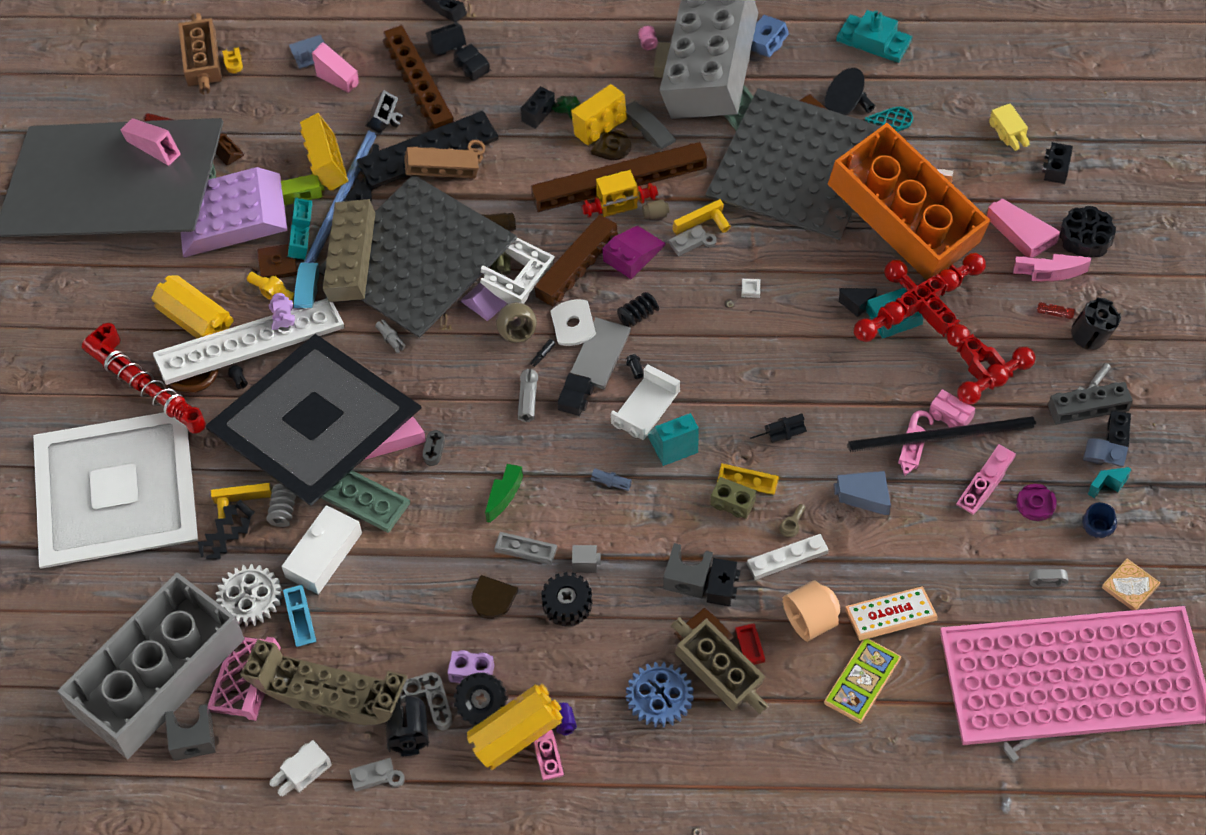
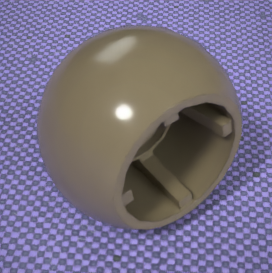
M514 302L505 305L499 311L496 326L499 334L505 340L512 343H521L527 341L534 334L537 319L529 306Z

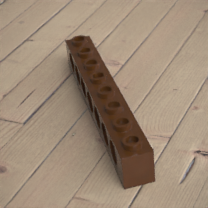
M403 25L383 31L385 37L382 39L386 49H389L391 59L396 61L395 66L397 70L402 72L401 76L404 83H408L407 87L410 94H414V101L417 106L421 107L420 111L423 118H427L429 129L434 130L454 122L453 115Z

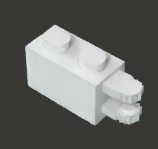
M312 740L309 744H304L297 754L283 762L280 767L281 771L270 780L269 784L272 787H276L287 779L288 781L278 789L277 793L280 796H285L293 788L301 792L332 764L327 754Z

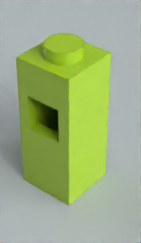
M314 174L281 181L284 206L294 204L295 198L306 200L323 198L321 191L324 190V186L318 180V175L314 176Z

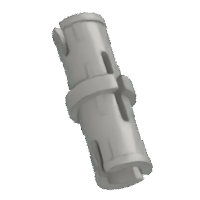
M384 319L376 323V329L383 335L385 342L394 348L395 352L399 353L400 350L403 351L406 345L397 336L396 330L391 329Z

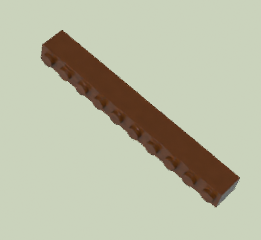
M701 142L691 143L531 185L532 199L537 212H542L597 197V178L631 170L636 185L642 186L707 169V156Z

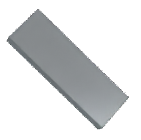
M500 532L494 550L498 553L552 565L557 545Z

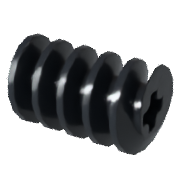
M643 292L635 300H631L629 303L624 304L623 307H619L617 314L624 326L629 327L628 323L635 326V320L640 323L642 321L641 316L646 319L648 317L646 312L653 315V309L659 311V306L651 294Z

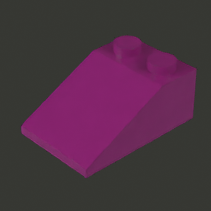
M637 225L613 237L603 247V261L632 279L666 243Z

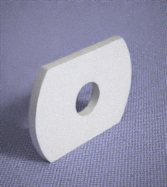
M578 299L565 301L550 311L559 345H579L596 335L588 301ZM572 318L580 320L579 324L574 327L567 325V322Z

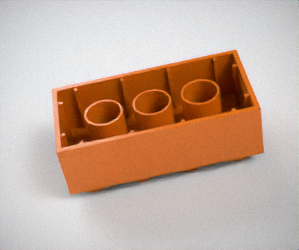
M885 123L835 160L828 181V185L926 280L936 276L941 270L948 269L981 242L991 221L888 123Z

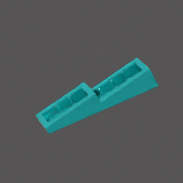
M294 199L287 257L304 260L306 258L312 200Z

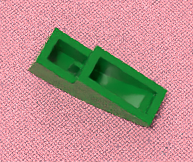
M507 464L503 479H494L485 510L486 522L491 523L505 510L514 498L523 478L522 466Z

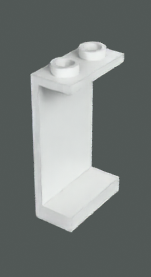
M647 364L644 368L643 380L618 413L615 411L611 412V424L617 429L627 431L635 438L644 440L680 392V381Z

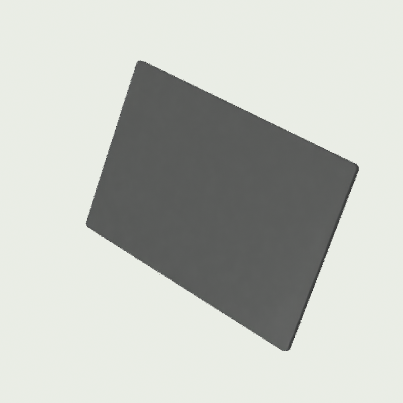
M222 118L142 121L169 131L181 153L169 166L126 141L120 129L128 122L30 126L27 130L0 212V237L194 231L224 123Z

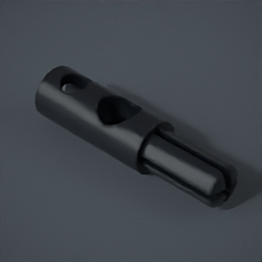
M552 339L545 343L542 350H539L535 358L530 362L533 367L544 359L547 352H550L556 345Z

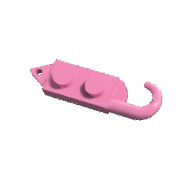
M922 410L913 413L906 434L925 431L924 428L917 425L919 417L928 418L929 424L933 425L931 414ZM922 440L921 443L919 441L917 444H915V441L914 444L913 442L910 445L908 442L907 445L906 443L905 445L903 444L898 464L901 465L904 476L914 468L917 469L924 446Z

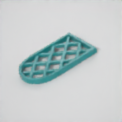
M899 106L865 117L866 122H874L873 124L877 123L882 126L886 123L887 119L892 120V124L889 125L896 128L897 132L910 127L913 123L912 112L907 108ZM902 110V111H905L906 113H905V114H902V113H899V111ZM889 113L895 114V117L891 118L888 115ZM899 115L903 117V120H898L896 118ZM878 117L884 118V121H877ZM910 118L911 121L906 122L905 119ZM899 122L901 125L900 127L895 126L894 123Z

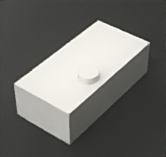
M326 505L282 565L285 578L303 585L304 588L319 595L361 536L362 531L359 521Z

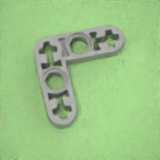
M432 672L407 679L403 687L404 695L400 694L401 703L405 702V695H412L418 698L426 696L435 727L439 730L450 728L453 722L440 676ZM430 680H434L435 686L430 685ZM421 682H423L424 690H422ZM408 686H418V690L415 693L407 692ZM435 697H441L443 703L436 706L432 704V700ZM440 711H443V715L446 721L444 723H442L440 720Z

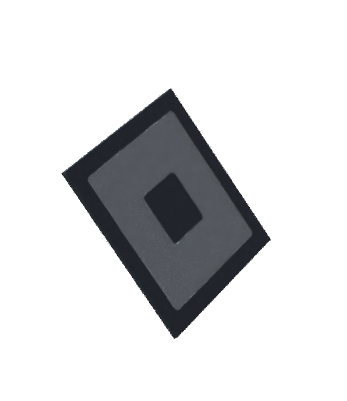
M314 334L211 420L205 428L308 505L312 506L422 407L326 340Z

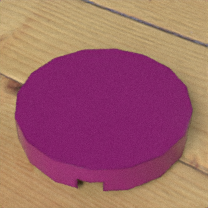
M1041 484L1026 485L1018 493L1016 500L1018 511L1024 517L1033 521H1042L1051 517L1057 504L1055 494Z

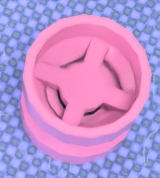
M651 26L642 27L638 32L641 46L645 50H652L657 46L658 42L655 30Z

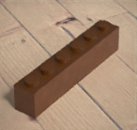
M599 214L534 286L535 297L552 307L557 302H560L564 294L574 287L575 282L584 276L588 267L596 262L600 254H603V247L613 237L618 235L617 223Z

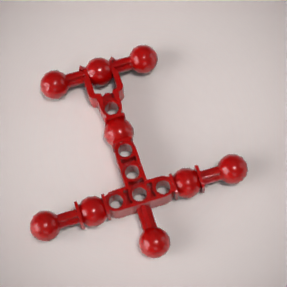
M978 253L968 254L963 259L962 266L956 268L954 265H951L949 269L941 270L936 276L927 279L919 285H916L907 275L908 268L904 262L900 260L889 261L884 269L885 277L890 282L900 283L908 292L904 293L901 298H897L895 302H889L884 307H881L876 318L872 320L863 318L854 325L855 337L862 342H869L876 337L879 328L885 326L889 330L892 325L900 324L906 317L919 312L939 334H942L944 338L946 337L951 346L957 347L956 351L960 352L961 357L969 366L968 371L978 379L977 382H963L958 387V399L969 405L976 404L981 398V392L987 388L993 390L994 387L1004 386L1008 382V378L1013 377L1015 370H1028L1035 364V353L1032 349L1023 346L1017 348L1012 353V359L1005 363L995 348L987 347L978 338L974 337L973 334L970 335L968 328L959 324L960 320L956 319V315L939 298L940 295L943 296L946 292L954 291L959 287L964 277L968 274L977 276L985 270L986 261ZM986 361L990 366L985 369L980 362Z

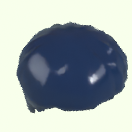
M1102 502L1090 505L1082 517L1084 530L1095 538L1109 537L1117 528L1114 508Z

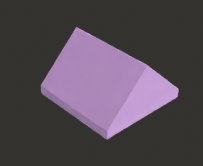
M481 283L461 299L463 304L486 321H489L507 304Z

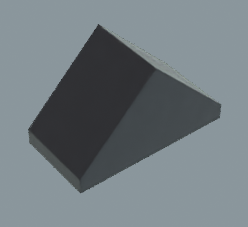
M840 288L838 302L858 317L866 311L867 300L877 296V288Z

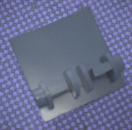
M321 35L289 45L299 69L314 64L312 52L322 42L324 43Z

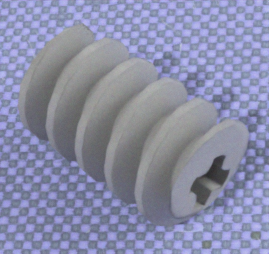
M276 484L272 488L267 521L276 527H287L292 519L291 513L294 511L293 506L295 505L296 495L283 485Z

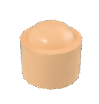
M813 580L783 596L782 602L786 615L792 627L803 640L809 641L838 625L839 601L835 593L827 586L820 585L817 581Z

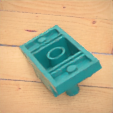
M867 10L862 18L850 14L838 33L836 41L899 63L912 42L913 36L898 31L897 20L883 16L882 12L878 14V11L872 12Z

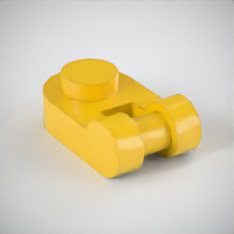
M239 47L231 51L223 50L226 70L232 74L240 72L243 64Z

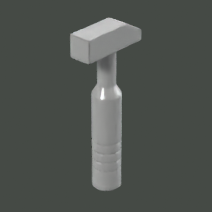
M1108 363L1103 364L1091 380L1088 388L1097 386L1111 368Z
M1040 738L1020 740V743L1012 748L1006 741L1003 743L1004 752L1014 763L1019 759L1015 753L1016 751L1026 748Z

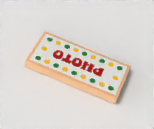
M923 586L846 606V613L859 641L937 621V614Z

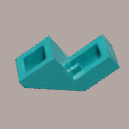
M1125 467L1100 471L1092 482L1088 495L1095 499L1104 485L1119 493L1128 480L1132 469Z

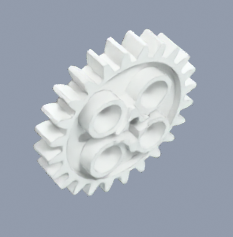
M253 564L250 565L249 569L242 565L241 571L234 568L235 574L228 572L229 578H222L224 585H218L219 591L216 592L218 598L216 602L233 614L239 625L244 621L247 627L249 622L252 621L255 626L256 620L259 619L263 623L264 616L271 618L270 611L277 612L275 606H280L279 599L282 598L280 592L282 588L274 572L270 573L268 568L262 571L261 565L254 569Z

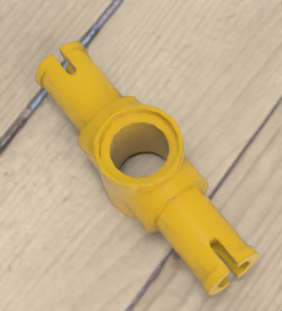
M254 272L248 274L247 282L259 287L261 294L265 298L271 300L274 294L283 293L294 304L295 293L287 290L279 278L275 276L270 278L261 277Z

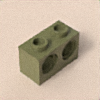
M720 477L711 494L710 505L717 510L727 511L735 517L747 519L756 501V490Z

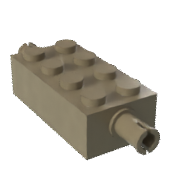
M681 617L672 623L671 627L684 638L677 645L674 653L732 711L736 710L746 701L759 715L769 706L756 693V689L762 685L765 676L707 618L693 630Z

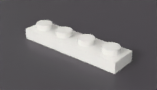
M821 534L748 559L747 565L754 580L826 555L829 549Z

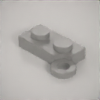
M701 225L669 240V245L678 256L701 245L712 247L716 244V236L710 233L706 234Z
M391 758L349 770L355 792L387 782L390 786L396 788L402 786L405 781L403 773L393 769ZM394 776L400 777L398 782L392 781Z

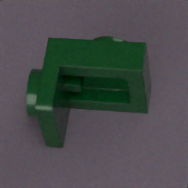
M561 96L552 108L555 113H567L572 120L571 111L579 106L580 102L576 96Z

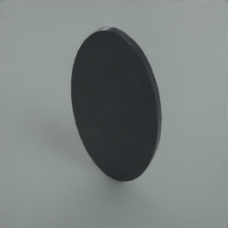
M848 68L834 78L825 96V107L828 110L848 115L857 106L865 86L862 71L858 68Z

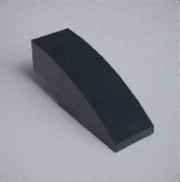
M422 0L435 12L455 23L467 14L464 3L457 0Z

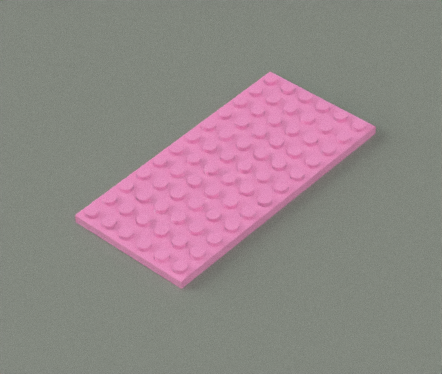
M1185 606L941 627L940 629L962 745L1206 723V682Z

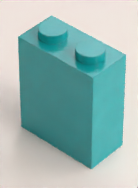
M901 288L867 300L866 312L872 320L877 317L881 307H884L889 302H895L897 298H901L908 291L905 288ZM916 312L912 316L906 317L900 324L892 325L889 330L883 326L877 331L883 339L923 325L924 318L919 312Z

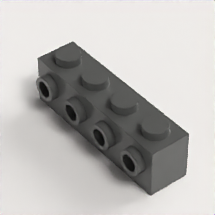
M1114 382L1105 386H1093L1083 390L1076 389L1072 392L1056 393L1051 395L1048 407L1054 423L1057 425L1110 415L1111 410L1127 412L1130 410L1133 400L1125 382Z

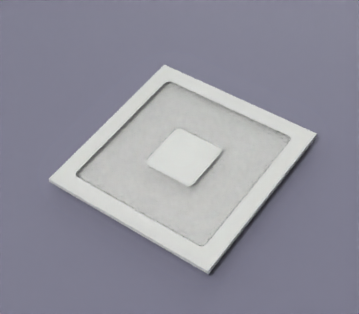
M158 413L33 435L40 569L198 541L188 429L176 418H171L165 415V413Z

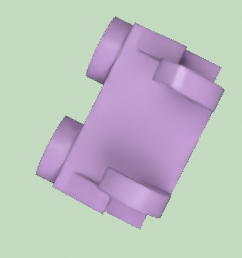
M283 293L274 294L269 303V309L273 313L272 319L274 320L271 325L272 330H277L279 327L288 328L289 325L293 326L295 322V316L290 312L293 302L285 297Z

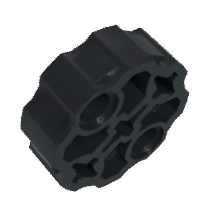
M1094 206L1071 209L1066 218L1063 219L1059 238L1062 239L1063 248L1077 256L1090 258L1105 255L1108 248L1112 246L1116 233V227L1112 222L1113 218L1107 212H1102Z

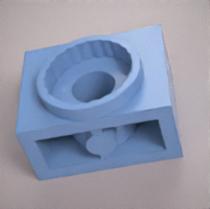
M763 15L756 23L751 51L770 57L779 50L782 42L789 35L786 23Z

